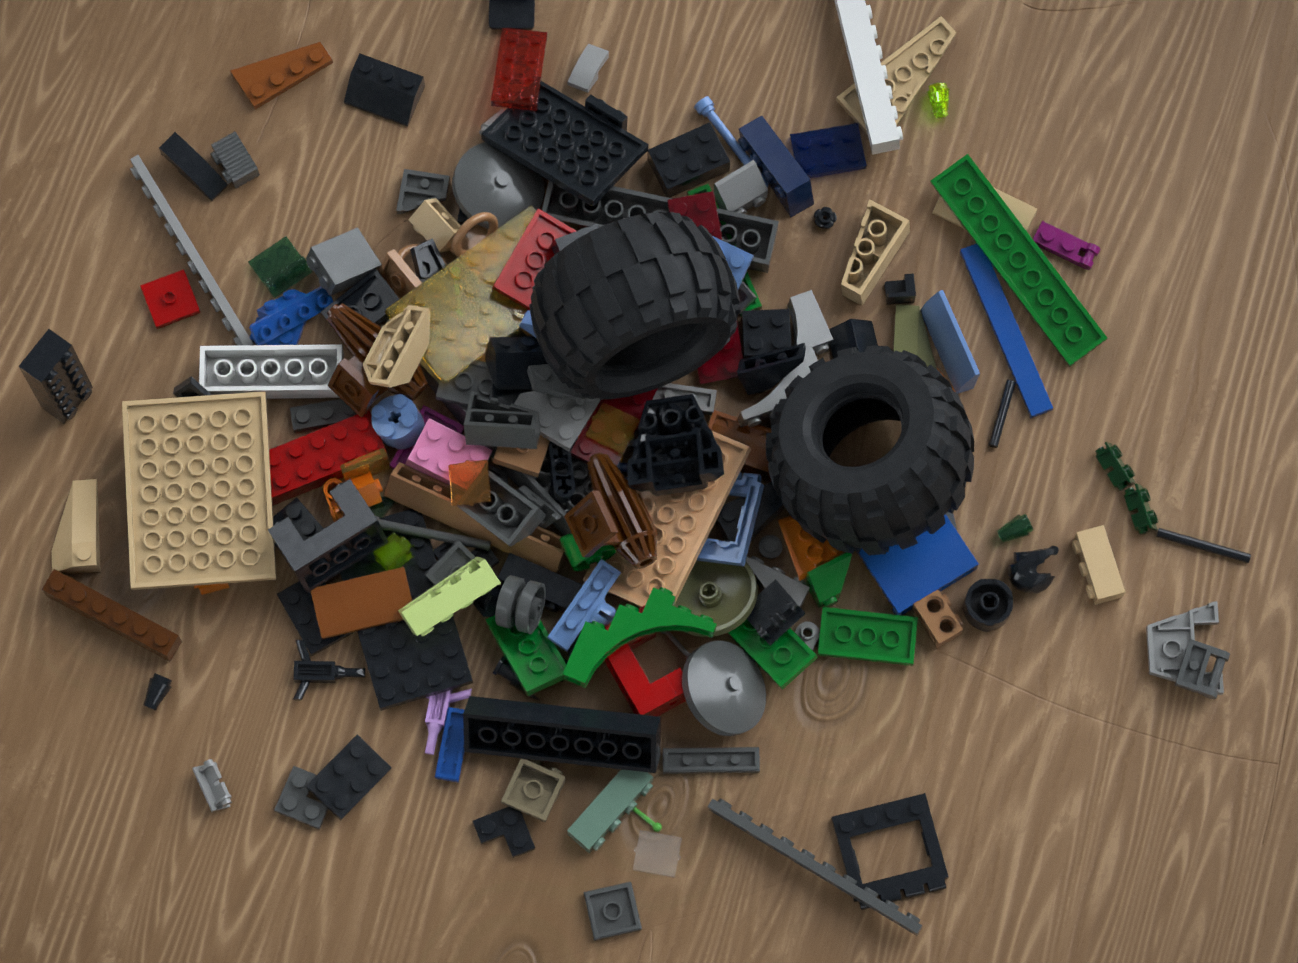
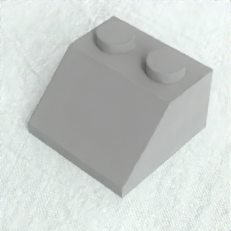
M754 160L714 183L716 202L720 209L746 214L747 210L751 207L757 208L765 203L768 189Z

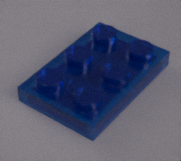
M858 123L790 134L793 157L809 178L862 170L867 167Z

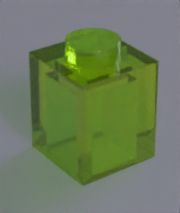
M395 532L387 538V544L373 551L376 561L386 571L400 568L412 558L411 544L405 537L399 538Z

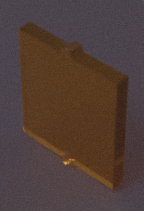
M466 460L465 463L448 465L452 506L468 504L474 506L476 503L491 501L488 460L472 462Z

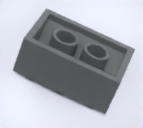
M487 468L482 471L456 504L458 508L510 547L531 535L546 516L539 507Z

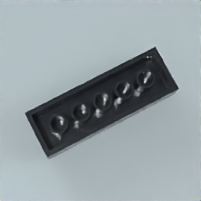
M50 329L46 331L19 365L42 409L63 424L75 416L79 404L82 401H86L92 394L91 389L93 386L72 344Z

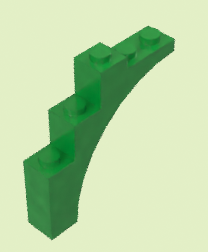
M653 587L642 613H639V609L632 605L626 604L623 606L619 604L608 630L599 622L592 621V623L585 621L564 669L563 679L586 688L594 672L609 655L638 637L655 632L685 631L713 638L717 624L709 616L701 614L699 617L692 614L691 610L681 605L675 607L676 597L672 595L673 592L663 587H660L659 590Z

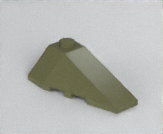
M896 304L893 352L895 350L901 353L903 350L919 356L926 363L927 367L931 364L937 369L920 307Z

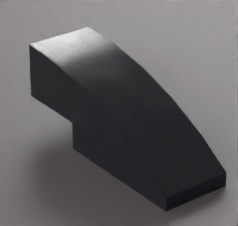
M176 132L159 147L161 155L172 163L179 173L209 200L213 201L228 186L222 177Z

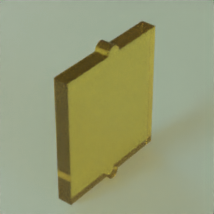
M602 402L596 416L592 417L593 422L586 433V437L623 454L629 441L633 440V433L640 420Z

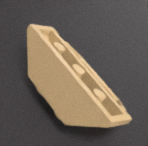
M408 305L402 313L396 315L382 326L363 362V367L370 384L391 388L410 382L429 346V308Z

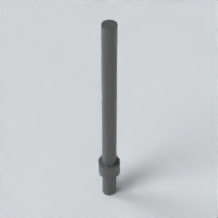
M375 516L383 530L453 544L458 540L464 546L490 550L491 541L382 520L379 516Z

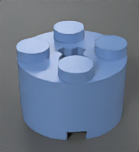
M403 394L389 396L372 408V426L385 445L403 450L416 444L425 423L423 416L409 398Z

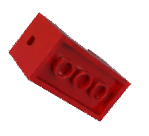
M645 605L639 608V613L643 612ZM611 624L606 626L605 629L608 630ZM656 632L638 637L624 644L604 660L634 714L660 716L686 701L682 687L683 672L681 668L650 684L631 651L655 638Z

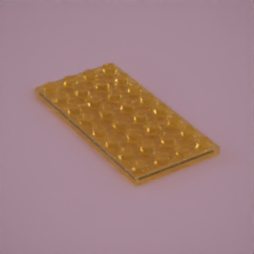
M532 205L385 310L388 317L392 319L402 313L408 305L429 308V346L422 358L443 384L484 356L490 337H509L521 329L519 324L528 309L495 291L492 287L536 212Z

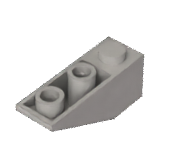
M747 556L746 562L751 567L756 582L762 591L776 579L794 601L802 607L810 588L806 586L807 583L805 581H799L797 577L792 579L786 576V573L780 568H770L764 565V561L755 556H751V558Z

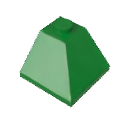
M845 553L807 572L806 586L810 587L809 592L818 608L822 606L831 607L838 602L837 599L840 598L852 554Z

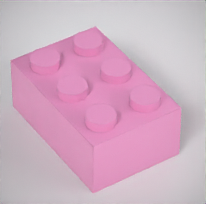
M429 418L405 465L463 492H467L481 474L493 450L480 445H466L464 435Z

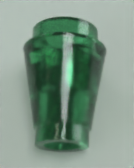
M1018 514L998 529L997 533L1004 543L1028 536L1034 529L1026 514L1021 516Z

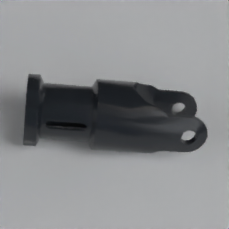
M503 655L492 674L502 676L510 681V685L526 694ZM533 694L529 696L535 700H540Z

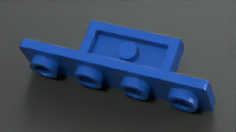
M320 286L307 294L295 289L287 290L283 293V296L265 302L263 307L257 309L260 320L250 325L255 344L263 345L321 313L322 310L333 303L332 296L328 294L326 289Z

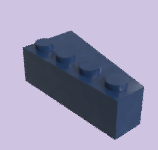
M760 116L739 128L740 138L738 142L744 151L747 150L751 161H755L764 179L769 183L790 218L814 205L810 178L764 117Z

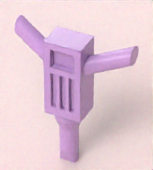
M472 688L452 693V689L426 697L429 699L425 718V723L428 725L425 754L434 755L437 737L441 729L444 728L450 703L468 699L471 696Z

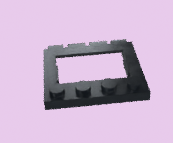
M925 793L831 817L846 875L857 881L856 886L863 890L865 887L872 889L880 896L881 901L884 903L886 900L891 902L902 900L901 890L904 891L906 899L925 894L923 886L927 884L929 893L946 889L945 879H948L949 876ZM919 820L924 847L932 866L862 884L859 864L850 837ZM859 901L861 910L869 908Z

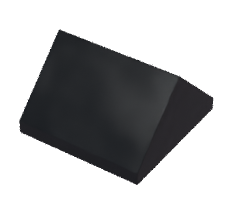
M849 319L829 329L834 339L830 346L833 359L838 357L837 351L856 347L859 353L865 352L867 346H878L872 321Z

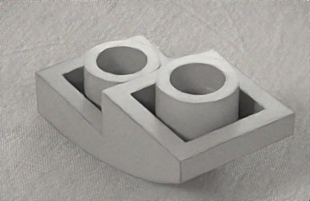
M588 44L578 59L567 85L588 93L598 80V72L609 58V51Z

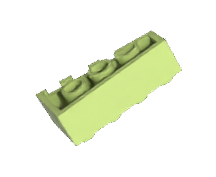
M475 557L399 609L398 612L414 635L418 636L421 634V636H425L434 629V625L440 621L443 623L454 616L453 613L468 607L475 599L487 594L501 582L486 559Z

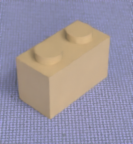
M437 198L424 200L408 219L414 225V230L423 235L427 241L433 238L440 253L449 251L454 235L461 226Z

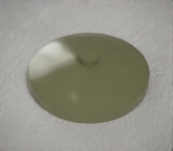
M696 560L674 606L678 607V605L687 607L691 610L692 614L699 617L701 614L711 617L714 620L713 622L717 624L714 636L730 632L749 617L756 604L758 588L754 573L747 562H745V566H736ZM685 632L694 636L708 637L694 632Z

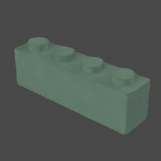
M621 769L567 830V835L588 853L593 849L597 851L606 841L603 837L609 831L613 833L622 822L619 819L625 813L629 815L637 806L635 801L641 795L645 797L653 788L651 784L653 776L648 772Z

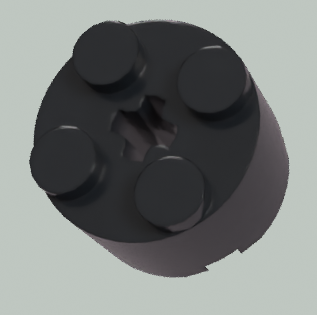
M980 579L972 584L966 594L963 603L964 615L973 627L983 632L996 630L1007 622L1013 609V596L1011 590L1004 582L997 579ZM991 602L993 604L992 607L984 606V603Z

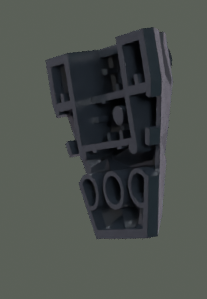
M693 394L646 401L639 423L640 431L638 438L633 443L634 451L632 458H629L627 463L629 488L641 492L650 491L655 496L702 490L708 487L709 481H716L724 475L722 450L717 444L711 429L708 427Z

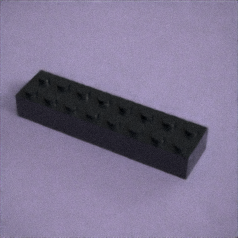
M469 696L463 713L464 752L656 773L661 755V717L475 696Z

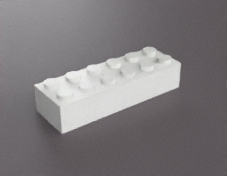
M342 344L200 346L199 384L212 395L266 392V399L340 398L328 387V384L338 363L344 359Z

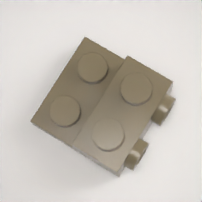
M521 758L501 803L546 822L563 788L566 777L562 776V771L554 767L547 769L540 766L541 762L538 760Z

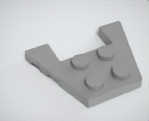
M1217 601L1147 625L1146 637L1150 675L1176 682L1188 641L1190 639L1195 640L1194 625H1217L1219 623ZM1205 672L1201 685L1208 686L1212 672ZM1223 673L1217 687L1218 695H1223L1224 693Z

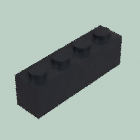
M509 553L498 576L501 588L506 578L510 575L524 578L526 584L530 580L545 584L546 598L544 607L552 612H557V610L565 612L583 586L512 553Z

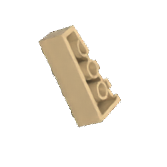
M869 199L858 237L854 243L852 255L849 258L841 282L843 296L860 305L864 304L910 233V222L908 219Z

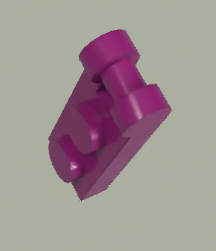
M1044 221L1041 222L1033 238L1038 247L1086 270L1092 268L1094 264L1092 260L1095 256H1098L1101 250L1097 245L1087 243ZM1080 250L1086 252L1084 257L1078 255Z

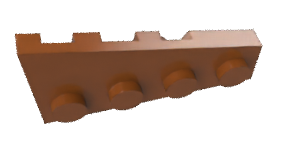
M317 42L230 70V72L256 110L333 63V60L321 42Z

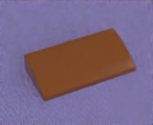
M714 410L708 423L711 431L751 448L740 472L760 474L761 479L772 482L769 475V462L766 457V433H771V429L761 425L741 427L737 417Z
M404 567L328 584L311 590L322 639L404 620L398 610L412 601Z

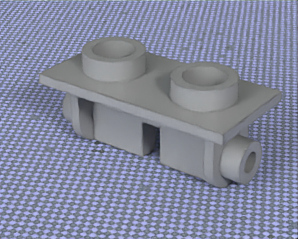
M209 759L203 763L204 765L193 767L192 770L211 812L229 808L232 803L230 800L232 796L229 794L225 783L219 782L222 776L217 763Z

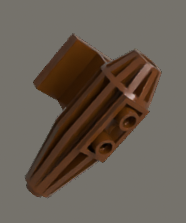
M343 303L340 305L335 304L329 309L327 321L350 352L352 358L349 361L344 358L338 363L328 387L362 418L368 413L372 403L386 391L395 395L403 394L411 401L422 394L427 388L428 382L420 364L408 383L391 388L370 384L363 367V362L382 327Z
M599 452L592 455L587 466L593 491L564 516L582 556L590 557L602 546L614 545L616 551L635 568L640 569L651 565L657 560L656 536L659 534L640 494L636 490L629 488L627 478L608 454Z

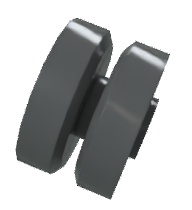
M508 576L501 588L496 605L495 621L497 626L511 629L516 625L517 631L532 634L536 630L543 613L546 598L545 584L532 580L526 584L524 578Z

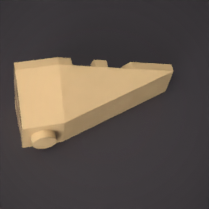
M97 479L75 480L72 482L51 551L52 571L55 569L63 574L101 572Z

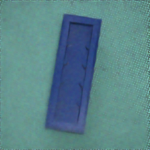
M448 707L435 779L459 783L465 753L464 709Z

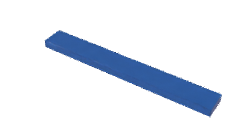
M977 244L960 249L962 259L1030 418L1052 411L1051 401L992 264Z

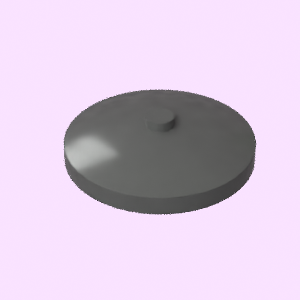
M486 142L470 148L461 157L453 173V193L462 212L468 218L481 212L492 213L498 220V231L513 230L525 225L532 219L543 201V177ZM488 222L478 223V225L489 229Z
M726 641L708 642L696 648L689 655L683 668L682 687L688 707L695 718L708 730L722 736L740 735L756 726L765 710L766 688L762 674L754 660L743 649Z

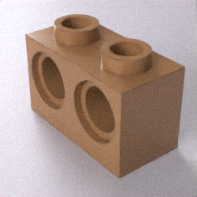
M939 590L915 602L912 607L913 612L937 649L960 636L964 626L960 616L957 613L954 615L951 611V603L945 594L941 595ZM934 603L938 605L940 610L932 613L927 609V605ZM947 623L952 627V631L944 633L941 631L940 625Z

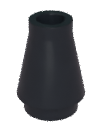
M154 673L153 677L149 679L143 705L157 710L159 704L172 688L170 686L172 680Z

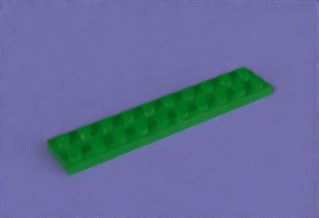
M966 154L930 180L931 185L1069 367L1108 339L969 154Z

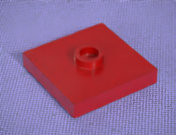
M184 269L140 285L157 329L201 313Z

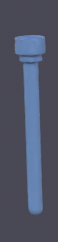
M709 96L697 102L694 106L695 110L699 115H703L710 120L742 164L746 165L751 162L749 156L714 112V103ZM761 173V176H762V178H763V180H764V182H765V185H766V187H768V186H769V183L766 182V180L764 179V177H763V175H762V173Z

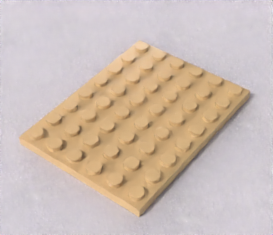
M266 392L122 401L131 590L276 580L275 545L268 529L273 527Z

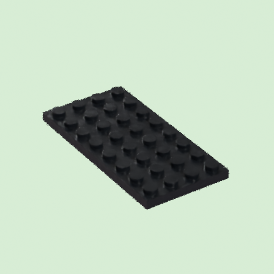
M414 509L380 518L382 520L426 528L422 513ZM383 530L389 543L340 572L342 581L404 567L411 597L414 600L434 586L424 574L437 561L430 539ZM454 617L443 623L440 621L425 636H421V634L418 636L414 635L404 620L357 631L381 711L473 683Z

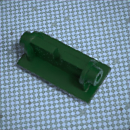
M1105 442L1106 449L1102 446L1095 451L1097 454L1095 457L1104 470L1111 466L1114 470L1109 472L1107 476L1115 489L1118 488L1119 491H1122L1128 487L1127 482L1131 484L1136 483L1133 479L1135 476L1134 471L1128 464L1125 465L1120 458L1123 454L1116 444L1112 445Z
M1136 483V490L1133 487L1124 490V498L1129 511L1135 509L1139 511L1131 515L1135 530L1139 531L1140 535L1148 533V528L1157 531L1156 523H1158V517L1155 511L1150 509L1148 502L1151 501L1147 488H1143V486Z

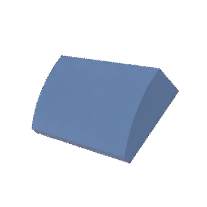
M938 291L923 305L921 314L955 392L959 394L974 388L980 372L944 291Z

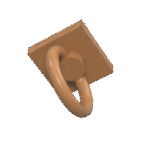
M481 212L467 219L457 230L452 246L449 248L450 253L465 268H468L479 281L513 252V247L497 233L498 220L495 215L489 212ZM486 221L489 223V229L477 224Z
M420 244L407 245L400 249L398 253L395 249L387 252L379 270L380 275L403 302L405 308L408 305L413 306L423 283L405 263L404 259L411 254V248Z

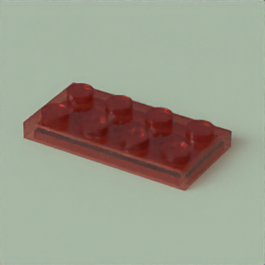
M502 28L491 106L537 111L548 32Z

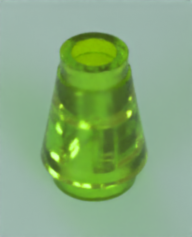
M947 83L929 85L927 94L935 118L948 116L950 89L947 88Z

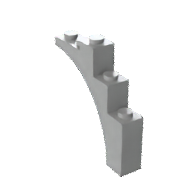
M812 290L790 297L787 304L793 323L794 345L801 343L806 345L804 361L785 376L771 394L759 403L740 412L738 422L741 427L747 425L748 427H754L760 424L761 420L769 418L775 404H778L780 399H787L785 389L795 377L799 375L804 378L811 372L809 366L818 361L815 353L820 355L829 350L834 339Z

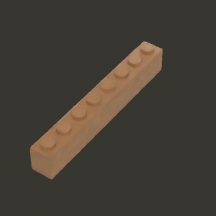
M400 462L390 474L384 494L385 497L474 538L491 541V545L501 551L512 553L555 573L558 572L563 564L566 554L560 542L561 536L538 526L531 535L510 547L456 506L466 492Z

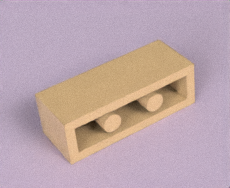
M1104 525L1076 532L1072 541L1074 553L1079 554L1081 560L1079 569L1082 577L1086 576L1088 582L1086 591L1089 599H1093L1094 604L1097 605L1122 598L1125 589Z

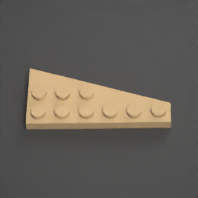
M942 16L881 62V66L885 65L888 79H885L886 86L890 85L893 99H890L891 106H896L898 119L895 120L896 126L956 35L955 30ZM854 83L837 96L836 101L867 135Z

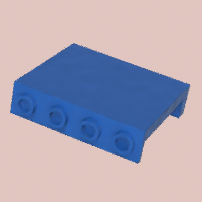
M946 514L944 515L946 524L934 534L926 531L917 536L918 544L904 550L899 545L890 546L889 552L880 555H868L862 548L860 552H857L892 605V611L895 615H904L912 610L915 602L936 590H939V592L943 591L977 570L979 563Z

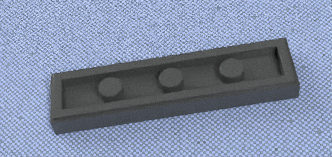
M759 747L663 748V774L760 773Z

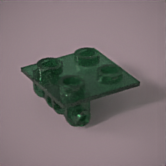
M287 236L248 261L274 298L313 272L307 265V260L299 254Z

